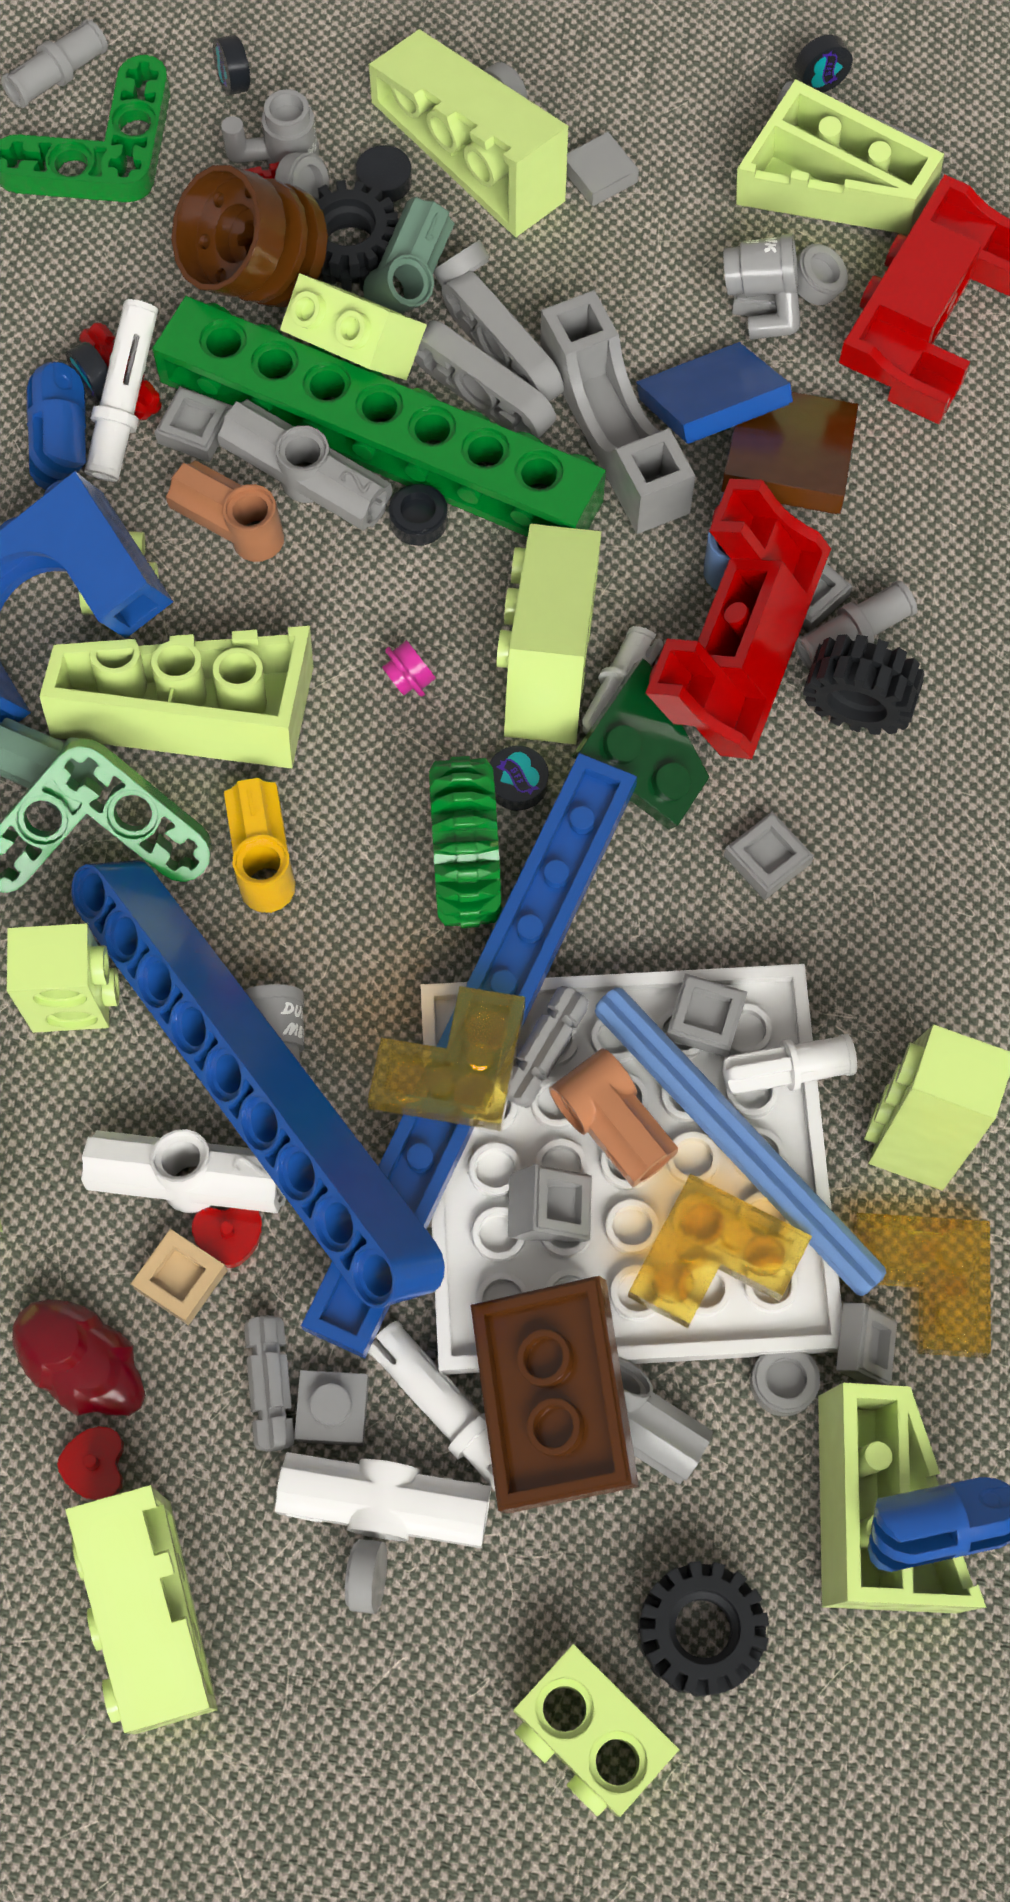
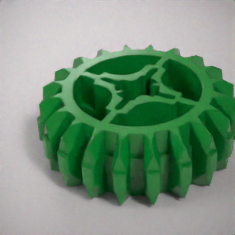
M470 756L450 757V760L434 761L429 770L438 918L444 926H461V928L480 927V924L495 923L501 914V882L493 767L486 758L470 759Z

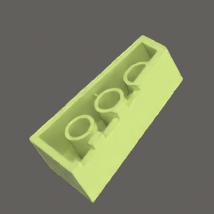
M420 29L369 64L372 103L515 238L565 202L568 125Z
M310 626L288 627L287 635L258 637L257 630L232 631V639L195 641L194 634L169 636L170 641L163 644L138 646L135 639L53 645L39 696L51 737L59 739L70 737L91 739L106 745L293 768L313 673Z
M934 1024L915 1042H910L902 1063H898L890 1084L886 1085L880 1103L876 1104L870 1118L864 1140L875 1143L868 1164L943 1191L996 1119L1010 1076V1051Z

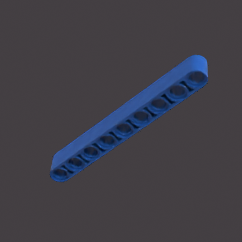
M139 860L86 864L79 867L74 874L71 891L73 904L79 916L88 924L101 946L106 945L109 957L357 1296L367 1306L381 1308L436 1291L443 1281L445 1264L442 1252L435 1240L151 867Z

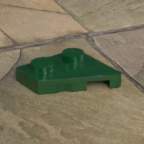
M642 658L632 666L572 757L576 759L580 753L637 776L636 788L630 801L670 830L679 825L710 777L683 725L673 724L645 693L649 685L652 667L650 663Z

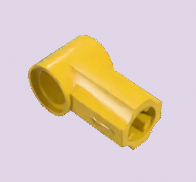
M260 778L237 781L235 786L224 791L233 851L232 865L243 902L258 912L272 913L285 907L295 893V879L288 851L278 786L276 782H266ZM264 868L277 870V873L272 877L264 880L251 878L254 873Z

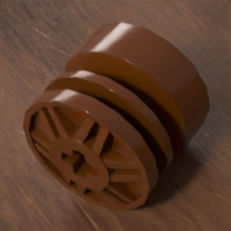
M212 165L195 175L182 192L176 207L171 236L174 258L185 280L198 289L223 296L238 297L243 301L256 302L267 307L283 308L289 304L299 273L318 279L325 262L328 240L324 213L314 196L298 186L284 184L276 179H265L257 173L231 165Z

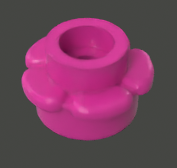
M407 640L393 651L388 646L385 652L391 660L382 666L383 670L403 696L412 689L419 696H424L425 693L422 689L434 681L436 677Z

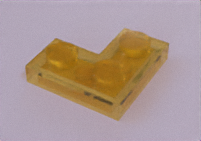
M460 986L447 1048L381 1037L367 1100L369 1109L502 1131L525 1012V997Z
M690 1174L633 1282L628 1297L689 1328L719 1269L780 1301L812 1236Z
M857 1212L853 1219V1234L886 1268L887 1273L878 1285L919 1288L918 1354L974 1358L988 1357L991 1354L990 1221Z

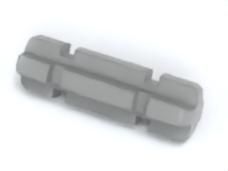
M566 986L557 988L547 1005L548 1015H541L516 1058L518 1060L516 1063L518 1066H511L501 1082L500 1093L506 1099L524 1108L532 1105L542 1088L540 1086L542 1084L540 1079L548 1078L572 1037L571 1033L573 1030L571 1027L577 1028L587 1012L588 1000L586 997Z
M272 1315L254 1317L246 1320L244 1325L246 1348H252L253 1355L247 1357L251 1412H258V1420L252 1422L254 1446L257 1450L266 1452L284 1450L292 1447L295 1441L293 1418H286L285 1412L290 1410L292 1406L287 1354H280V1347L286 1344L284 1322L281 1318Z

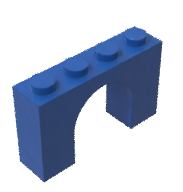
M76 471L65 479L50 485L43 497L19 516L5 521L0 526V611L8 597L23 582L41 573L52 571L67 572L96 619L125 639L174 602L104 493ZM0 662V723L6 717L19 723L31 711Z

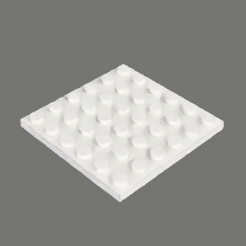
M805 964L545 978L431 1219L432 1238L441 1250L445 1264L443 1281L435 1291L439 1372H443L446 1375L480 1373L471 1313L472 1304L595 1276H601L607 1281L618 1357L633 1364L760 1357L766 1354L807 1352L808 1354L838 1352L842 1320L839 1275L602 1023L595 1013L596 1004L612 989L619 987L624 989L667 1035L686 973L747 991L729 1056L780 1047V1042L783 1039H791L794 1044L813 1041ZM467 982L420 984L424 1071ZM561 986L569 987L586 997L588 1000L587 1012L577 1028L571 1027L573 1030L571 1033L572 1037L548 1078L540 1079L542 1082L540 1086L542 1088L532 1105L528 1108L516 1105L500 1093L501 1082L511 1066H518L516 1063L518 1059L516 1057L541 1015H548L547 1005L557 988ZM674 1042L831 1209L817 1080L801 1083V1088L797 1091H790L787 1086L735 1095L729 1093L723 1079L722 1067L723 1060L726 1057ZM601 1048L608 1050L621 1063L634 1082L638 1094L636 1097L679 1148L677 1154L659 1172L633 1188L611 1160L607 1158L588 1132L585 1135L579 1133L567 1121L549 1092L550 1086ZM537 1164L592 1175L590 1241H540L508 1237L509 1180L512 1173Z

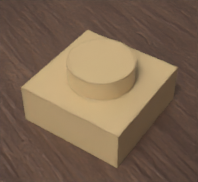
M170 1229L131 1282V1285L136 1291L189 1326L228 1270L223 1263Z

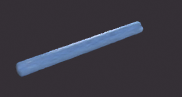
M616 987L604 995L596 1004L595 1009L596 1016L856 1295L863 1296L876 1287L887 1273L885 1266L624 989Z

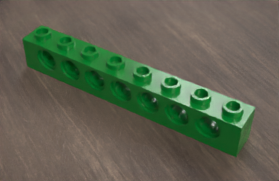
M185 296L152 348L161 383L177 390L180 386L232 406L236 401L241 403L248 399L294 427L310 426L318 429L325 435L329 448L367 470L405 486L411 484L432 486L441 492L448 504L528 537L530 524L588 530L604 501L606 469L598 467L589 458L580 454L569 455L543 444L540 439L530 433H516L490 422L487 417L477 411H463L439 401L433 394L424 389H410L386 379L380 372L363 366L357 367L335 358L329 351L318 346H306L283 336L278 330L269 325H256L236 317L216 303L205 304ZM276 376H284V377H281V378L272 379L273 377H276ZM328 397H334V398H335V399H333V400H322V399L328 398ZM376 419H388L385 422H373ZM430 440L441 441L438 444H426L425 442ZM481 462H491L495 465L489 467H482L476 464ZM544 484L548 487L545 489H534L529 486Z

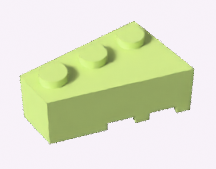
M795 79L737 168L736 205L908 235L939 184L944 153Z
M530 524L526 548L515 547L511 583L520 585L519 589H507L504 611V624L513 625L512 631L500 630L497 650V667L508 668L504 737L576 745L602 531Z
M841 1383L819 1395L822 1607L935 1613H961L986 1608L979 1585L973 1586L963 1556L893 1572L880 1570L870 1561L868 1543L877 1498L939 1486L936 1475L940 1474L911 1387Z
M149 1485L65 1509L73 1537L72 1549L76 1568L81 1580L85 1582L91 1608L87 1609L90 1635L96 1651H103L110 1677L102 1681L103 1696L110 1721L112 1723L121 1721L124 1733L139 1734L217 1711L218 1708L170 1501Z

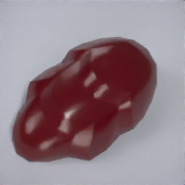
M52 1299L32 1302L19 1312L12 1326L13 1347L18 1362L26 1376L36 1387L49 1392L62 1407L76 1416L94 1412L111 1416H130L141 1409L146 1394L142 1378L134 1364V1345L121 1332L104 1324L96 1312L73 1302Z

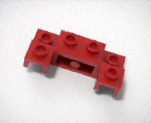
M945 174L908 236L899 233L892 243L884 264L888 269L883 278L874 275L869 281L859 308L863 309L843 342L839 364L891 387L887 401L936 424L941 423L964 383L970 361L933 345L971 279L1010 296V218L990 207L970 185Z
M729 479L721 502L714 510L709 532L730 559L698 641L666 639L658 662L650 673L649 685L645 693L673 724L694 726L720 756L752 760L831 548L820 532L807 526L789 513L775 498L763 480Z

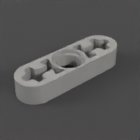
M468 271L442 286V297L449 313L479 349L540 391L549 402L564 392L561 374L553 360L474 272Z
M431 320L427 323L414 359L427 374L500 426L516 433L527 432L539 439L555 423L556 414L554 408L540 391L447 325L436 320Z

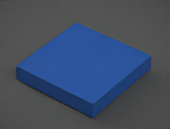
M740 342L636 381L639 400L686 444L759 417L793 402L790 383Z

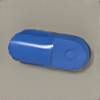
M49 361L34 371V374L29 378L26 389L29 471L36 485L45 490L53 483L65 479L74 471L78 473L86 463V399L82 379L70 366L62 362Z
M978 1477L877 1498L868 1543L870 1561L880 1570L893 1572L994 1550L1010 1544V1485L996 1478Z

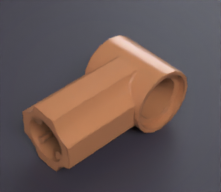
M196 460L190 464L183 462L172 476L171 486L166 495L169 508L232 542L236 553L243 559L261 562L273 558L281 550L284 544L282 523L276 501L272 493L265 487L256 484L240 485ZM261 521L260 523H258V524H256V525L246 526L247 524H249V523H251V522Z
M601 1048L549 1087L553 1101L567 1121L579 1133L585 1135L588 1132L632 1188L647 1181L659 1172L677 1154L679 1148L636 1097L638 1094L634 1082L621 1063L608 1050Z

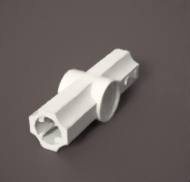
M188 1129L174 1130L163 1135L161 1138L96 1130L92 1137L87 1138L82 1155L83 1172L81 1180L86 1190L164 1199L175 1210L184 1213L199 1212L210 1205L278 1213L280 1207L284 1206L286 1197L250 1148L206 1143V1140L200 1134ZM197 1166L194 1171L185 1176H176L182 1169Z
M286 1452L277 1486L275 1512L280 1515H286L289 1518L295 1517L312 1522L345 1525L350 1532L379 1539L408 1541L410 1536L482 1548L491 1486L482 1485L478 1482L453 1480V1478L420 1474L421 1470L418 1468L384 1460L361 1459L359 1464Z

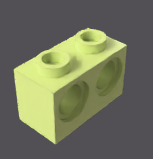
M299 273L280 330L370 370L407 380L427 324L337 286Z
M87 923L7 928V992L33 1033L109 1028V1006H118L120 1001L117 968H109L106 945L98 946Z
M574 1644L513 1710L523 1721L514 1733L541 1761L546 1763L555 1754L575 1774L566 1786L597 1817L606 1807L617 1817H621L679 1751ZM560 1688L576 1692L584 1704V1717L581 1724L576 1729L567 1732L552 1728L546 1721L543 1713L545 1698L552 1691ZM610 1740H619L628 1744L636 1756V1769L629 1781L621 1785H613L606 1782L599 1775L596 1767V1756L600 1747Z

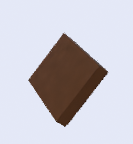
M792 392L793 402L789 403V405L735 426L721 492L725 491L729 479H760L765 482L780 504L841 514L858 403Z
M595 1276L472 1304L471 1313L498 1511L508 1514L638 1488L639 1483L607 1281L601 1276Z

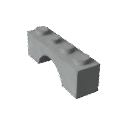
M595 290L542 309L540 346L558 368L564 384V392L562 394L601 468L606 469V477L636 534L690 514L696 475L671 429L659 431L651 424L643 412L627 375L619 334Z

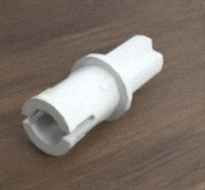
M640 626L629 628L613 663H611L610 667H605L601 670L598 677L601 686L582 719L583 732L586 735L632 666L642 658L650 663L651 666L655 662L664 645L663 641L659 638L655 639L652 646H650L656 636L654 632Z
M849 1034L794 1044L791 1039H783L780 1042V1047L727 1056L723 1060L722 1073L729 1093L735 1095L787 1086L790 1091H797L801 1088V1083L856 1074L857 1057L854 1043Z

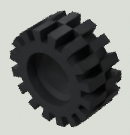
M346 180L336 181L337 191L330 192L328 186L324 185L318 188L319 200L315 198L324 213L328 237L335 231L343 228L362 229L368 232L370 236L361 243L348 246L338 245L327 240L325 262L317 280L322 277L323 282L334 286L336 282H341L342 289L351 293L352 283L359 282L361 291H363L365 278L372 270L378 268L398 223L397 211L394 212V203L389 197L383 200L382 190L373 186L371 191L366 193L365 182L355 180L354 190L346 189Z
M847 634L838 635L836 641L828 637L817 647L804 686L803 696H806L805 702L808 706H816L814 711L820 717L830 715V722L837 726L845 722L851 725L849 730L860 732L861 727L867 728L870 734L880 735L881 729L888 734L897 733L898 728L905 730L909 722L911 723L924 681V670L918 669L920 663L915 658L905 659L907 655L905 650L900 647L893 651L887 649L889 642L878 639L877 644L868 642V636L857 635L855 641H852Z
M701 1561L689 1562L686 1566L672 1569L654 1585L641 1607L638 1633H640V1648L643 1657L647 1658L652 1667V1672L658 1679L662 1678L669 1684L670 1688L678 1692L683 1691L692 1694V1696L705 1697L729 1691L742 1684L749 1675L755 1672L761 1663L759 1660L762 1653L767 1649L769 1638H766V1627L769 1625L767 1612L763 1613L760 1604L762 1600L757 1589L752 1590L745 1582L747 1580L745 1576L738 1571L733 1573L725 1569L726 1565L717 1562L701 1564ZM694 1601H708L722 1609L729 1621V1640L725 1648L713 1657L701 1658L691 1655L680 1645L675 1631L677 1616L685 1605Z

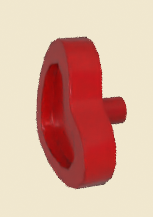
M205 1208L196 1213L192 1221V1235L197 1247L223 1263L226 1268H235L244 1263L257 1248L262 1236V1220L259 1211L229 1208L223 1211L215 1208Z
M98 1426L83 1431L66 1445L58 1459V1472L64 1482L76 1494L91 1501L119 1494L123 1487V1477L118 1468V1462L124 1452V1442L121 1436L111 1428Z

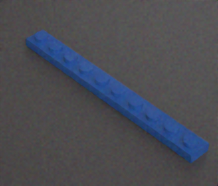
M580 753L569 772L378 1166L426 1229L636 788L637 776ZM331 1262L301 1327L303 1331L365 1359L390 1305L381 1308L367 1306L357 1296L335 1264Z

